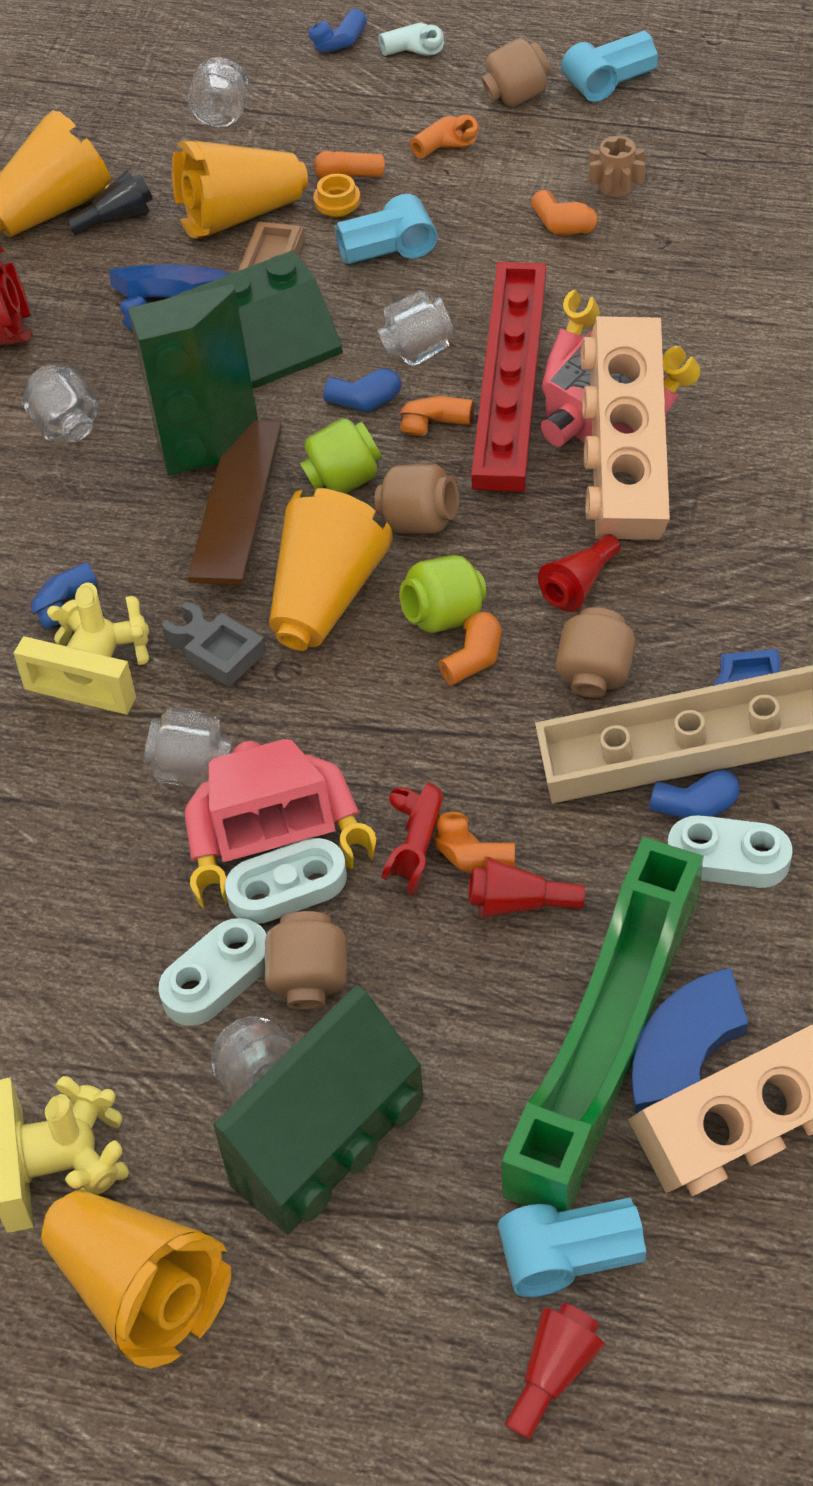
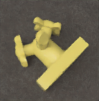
M92 583L82 584L76 591L75 600L66 602L62 607L50 606L47 610L48 616L53 621H58L61 625L54 637L56 644L23 636L14 651L24 689L128 715L136 699L128 661L112 658V655L117 645L134 643L138 666L147 664L149 661V654L146 648L149 627L145 623L144 617L140 614L139 600L134 596L126 597L130 620L112 623L110 620L103 618L97 589Z
M63 1076L55 1085L56 1089L63 1094L52 1097L45 1108L47 1121L24 1124L23 1109L11 1078L0 1079V1219L7 1233L34 1228L30 1182L34 1177L75 1169L66 1176L65 1181L67 1184L76 1189L81 1187L80 1190L96 1195L108 1190L115 1180L122 1181L128 1177V1167L123 1162L116 1163L122 1155V1147L116 1140L110 1142L104 1148L101 1156L94 1150L95 1137L92 1127L97 1117L113 1128H119L123 1118L120 1112L111 1108L116 1097L113 1090L104 1089L102 1091L91 1085L79 1086L70 1077Z

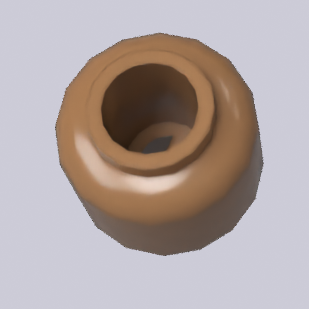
M516 38L486 56L485 68L487 74L481 76V81L493 102L500 98L505 105L515 108L543 93L547 87V77L552 72L544 52L536 41L530 44L525 39Z
M400 464L390 468L384 477L383 484L378 485L376 488V511L379 516L384 517L385 522H388L392 531L397 534H436L444 530L449 520L454 519L459 507L458 487L454 478L448 476L445 470L437 464Z
M596 607L582 610L580 615L568 619L564 624L555 663L557 672L562 679L572 684L571 689L576 694L590 698L603 697L606 691L622 687L630 675L636 643L634 632L625 624L623 616L615 611Z
M300 911L283 915L280 919V924L272 927L267 932L265 938L266 987L273 994L287 998V1006L289 1008L299 1010L322 1008L325 1006V997H330L343 990L347 983V937L344 931L339 926L332 924L331 917L324 913Z

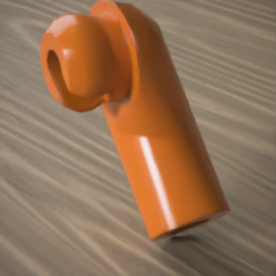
M466 114L459 117H442L410 139L411 151L417 158L423 159L438 148H465L476 140L479 124L473 116Z
M323 151L317 155L314 161L315 174L318 179H322L330 174H345L351 178H381L384 173L385 161L382 154Z
M549 190L538 191L532 197V208L546 228L557 236H569L578 233L589 234L597 225L596 211L585 203H558Z
M436 395L406 402L399 415L403 416L400 429L403 434L422 437L428 432V421L471 426L474 416V400Z
M480 612L468 617L463 625V629H466L464 648L439 660L440 672L450 686L492 666L496 662L502 628L497 618L491 613Z
M446 812L438 817L436 821L438 831L433 835L436 848L460 871L470 873L472 867L482 868L485 856L515 867V842H479L468 831V818L460 812Z

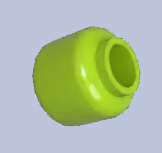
M340 418L310 435L305 440L304 447L309 458L300 464L315 490L325 486L327 489L349 494L377 476L378 467L376 462L383 459L362 421L354 425L349 419Z
M447 555L420 561L409 569L405 580L401 583L399 598L402 611L411 623H415L425 632L439 633L463 627L468 617L480 613L482 602L486 598L487 589L482 574L475 570L467 559L463 556Z

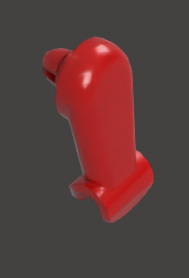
M430 782L425 785L421 794L412 791V789L397 787L389 795L390 804L399 812H403L410 817L405 829L408 831L405 843L395 848L390 854L381 878L388 881L392 876L406 877L409 880L407 894L412 896L416 895L426 864L425 855L444 798L441 789Z

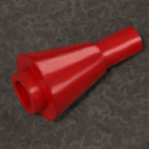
M606 534L589 549L578 551L543 565L538 573V584L546 601L563 611L572 612L578 610L598 578L603 565L620 551L618 539L611 534Z
M487 856L484 858L482 868L472 867L470 872L468 904L478 905L479 918L542 909L543 906L583 909L585 885L546 881L544 877Z
M562 1303L558 1311L542 1308L524 1379L526 1386L505 1422V1427L526 1440L531 1439L551 1400H556L606 1346L595 1334L600 1326L595 1319L566 1303Z

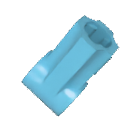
M644 30L597 48L588 42L577 43L564 55L561 70L563 75L589 101L598 102L607 98L614 91L618 83L657 68L658 53L655 49L653 38Z
M401 194L392 198L385 205L383 211L338 222L337 225H334L340 256L345 265L394 252H399L403 257L410 259L419 258L434 248L438 238L436 228L421 200L412 194Z
M631 1197L558 1212L551 1205H528L507 1213L498 1223L515 1294L522 1297H540L553 1294L569 1286L574 1281L575 1276L646 1261L647 1251L644 1243L643 1227L637 1207L633 1204Z

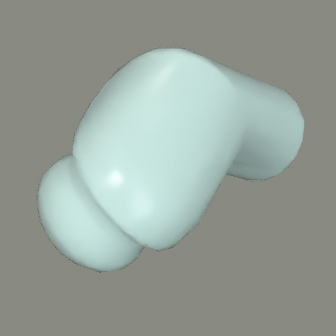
M416 23L384 32L378 36L379 46L384 56L402 51H409L423 56H433L439 53L444 46L442 30L436 25H426L423 23Z

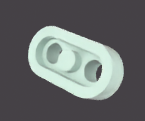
M699 815L689 816L678 821L672 827L668 836V845L704 856L701 881L766 888L780 883L787 876L792 858L791 841L782 830L770 824ZM699 839L707 840L708 842L704 844H697L692 842L691 840ZM753 846L768 849V851H757Z
M310 838L241 862L230 871L225 882L229 908L237 918L249 919L257 924L278 919L285 914L297 912L330 900L341 892L346 883L347 872L344 854L335 843L327 839ZM313 874L325 875L315 880L307 879ZM257 894L267 895V897L262 899L251 900V898Z
M235 918L224 921L172 963L163 972L159 981V995L168 1017L182 1025L203 1024L214 1018L265 973V938L267 934L264 929L249 919ZM233 943H246L243 947L238 949L228 948V946ZM188 981L200 982L193 989L181 988Z

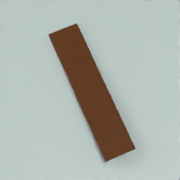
M255 420L220 457L188 574L189 583L244 584L281 433V421Z

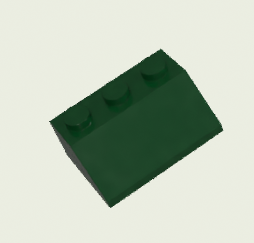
M294 250L170 297H178L230 284L234 285L253 389L343 353L342 344L316 278Z
M233 284L128 308L155 435L168 476L218 464L220 457L255 420H258L236 291Z
M356 985L213 1124L230 1187L286 1235H289L302 1220L310 1222L315 1219L330 1201L332 1189L349 1172L356 1174L364 1169L374 1157L378 1148V1142L395 1125L397 1127L406 1125L418 1112L423 1102L421 1064L369 994L360 986Z

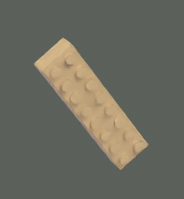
M813 665L536 722L535 725L551 803L812 751Z

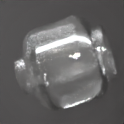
M214 57L202 62L195 70L188 87L187 101L189 109L197 119L213 127H225L236 122L243 113L250 92L248 76L240 65L224 57Z
M419 290L385 306L383 317L386 325L377 329L388 356L390 357L398 353L402 361L410 366L419 364L447 351L450 346L449 336L456 333L441 296L432 298L431 294L425 290Z
M56 364L44 366L29 377L22 399L25 411L41 435L52 442L64 440L77 442L85 438L93 429V422L98 416L100 407L95 394L78 370L70 366H58Z
M169 708L163 712L160 720L151 718L142 764L151 765L152 776L159 782L198 789L202 783L209 781V762L216 757L230 754L232 739L221 737V723L214 715L179 708Z
M252 1015L237 1019L224 1028L214 1042L210 1056L212 1074L232 1103L235 1104L296 1042L282 1025L269 1017Z

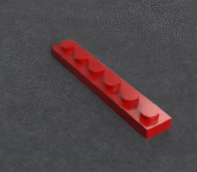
M497 262L471 472L472 490L525 492L546 288V263Z

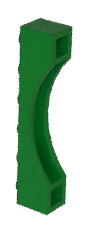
M642 837L622 883L600 955L575 1019L550 1070L536 1092L526 1103L502 1158L503 1198L523 1206L545 1204L555 1207L558 1212L572 1210L633 1061L639 1038L651 1017L698 902L703 855Z

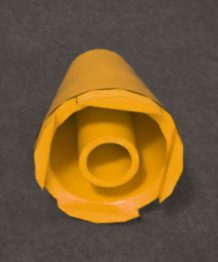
M52 110L43 117L0 172V233L2 232L9 238L95 199L112 181L104 161L87 138L81 142L69 131L76 125L59 111Z
M185 140L177 144L183 150L174 152L172 157L171 177L175 204L185 205L188 218H182L180 221L188 236L194 239L208 237L300 200L303 190H306L308 186V173L305 164L302 161H298L296 155L290 152Z
M316 488L313 497L301 498L302 490L296 491L286 506L269 626L276 633V639L282 645L298 651H304L308 647L321 645L386 555L393 540L392 528L388 522H386L384 529H382L373 520L376 510L348 494L325 488Z
M83 1190L74 1191L58 1199L51 1205L45 1215L41 1234L43 1246L120 1352L135 1365L152 1369L172 1363L183 1355L174 1347L182 1342L190 1332L200 1339L211 1327L225 1302L231 1281V1266L222 1260L221 1251L227 1250L219 1240L208 1233Z

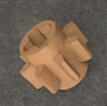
M612 136L604 139L600 144V151H589V183H599L600 191L607 196L622 197L632 192L634 183L644 184L645 150H636L635 143L624 136Z

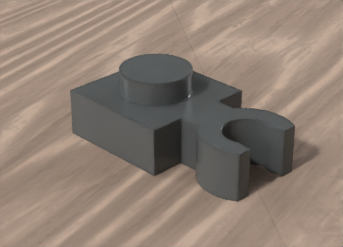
M184 602L181 605L183 619L188 623L187 625L177 626L168 620L161 623L164 638L168 644L184 649L186 660L189 664L229 688L266 653L264 637L223 613H220L210 623L204 619L202 609L191 602Z

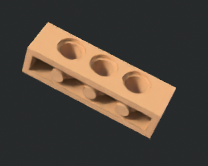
M596 316L591 336L583 337L581 342V369L590 370V386H584L582 414L583 419H592V436H586L584 442L585 469H593L594 486H588L586 490V519L595 520L596 539H601L604 535L611 534L617 539L661 540L670 520L661 318ZM615 373L623 374L632 382L627 384L619 383L610 375ZM612 423H625L634 432L630 434L618 432L612 426ZM626 472L633 476L637 483L631 485L623 484L614 477L613 473Z
M813 1024L643 1109L628 1119L665 1193L686 1185L691 1196H694L726 1180L728 1176L722 1165L743 1154L749 1165L752 1166L787 1148L780 1135L800 1125L803 1126L807 1136L813 1134ZM765 1083L773 1084L783 1092L786 1099L784 1115L775 1114L766 1107L762 1098V1089ZM706 1112L716 1113L726 1121L729 1127V1139L726 1145L716 1144L706 1135L703 1126Z

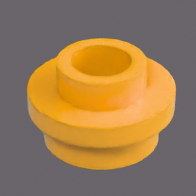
M330 174L319 180L313 195L315 208L325 215L336 218L353 212L361 202L359 188L355 185L354 180L345 174Z

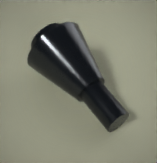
M126 170L92 201V205L69 216L66 220L74 235H77L100 222L108 223L147 214L149 209L146 203L152 201L153 197L142 176L138 174L132 177L129 171Z

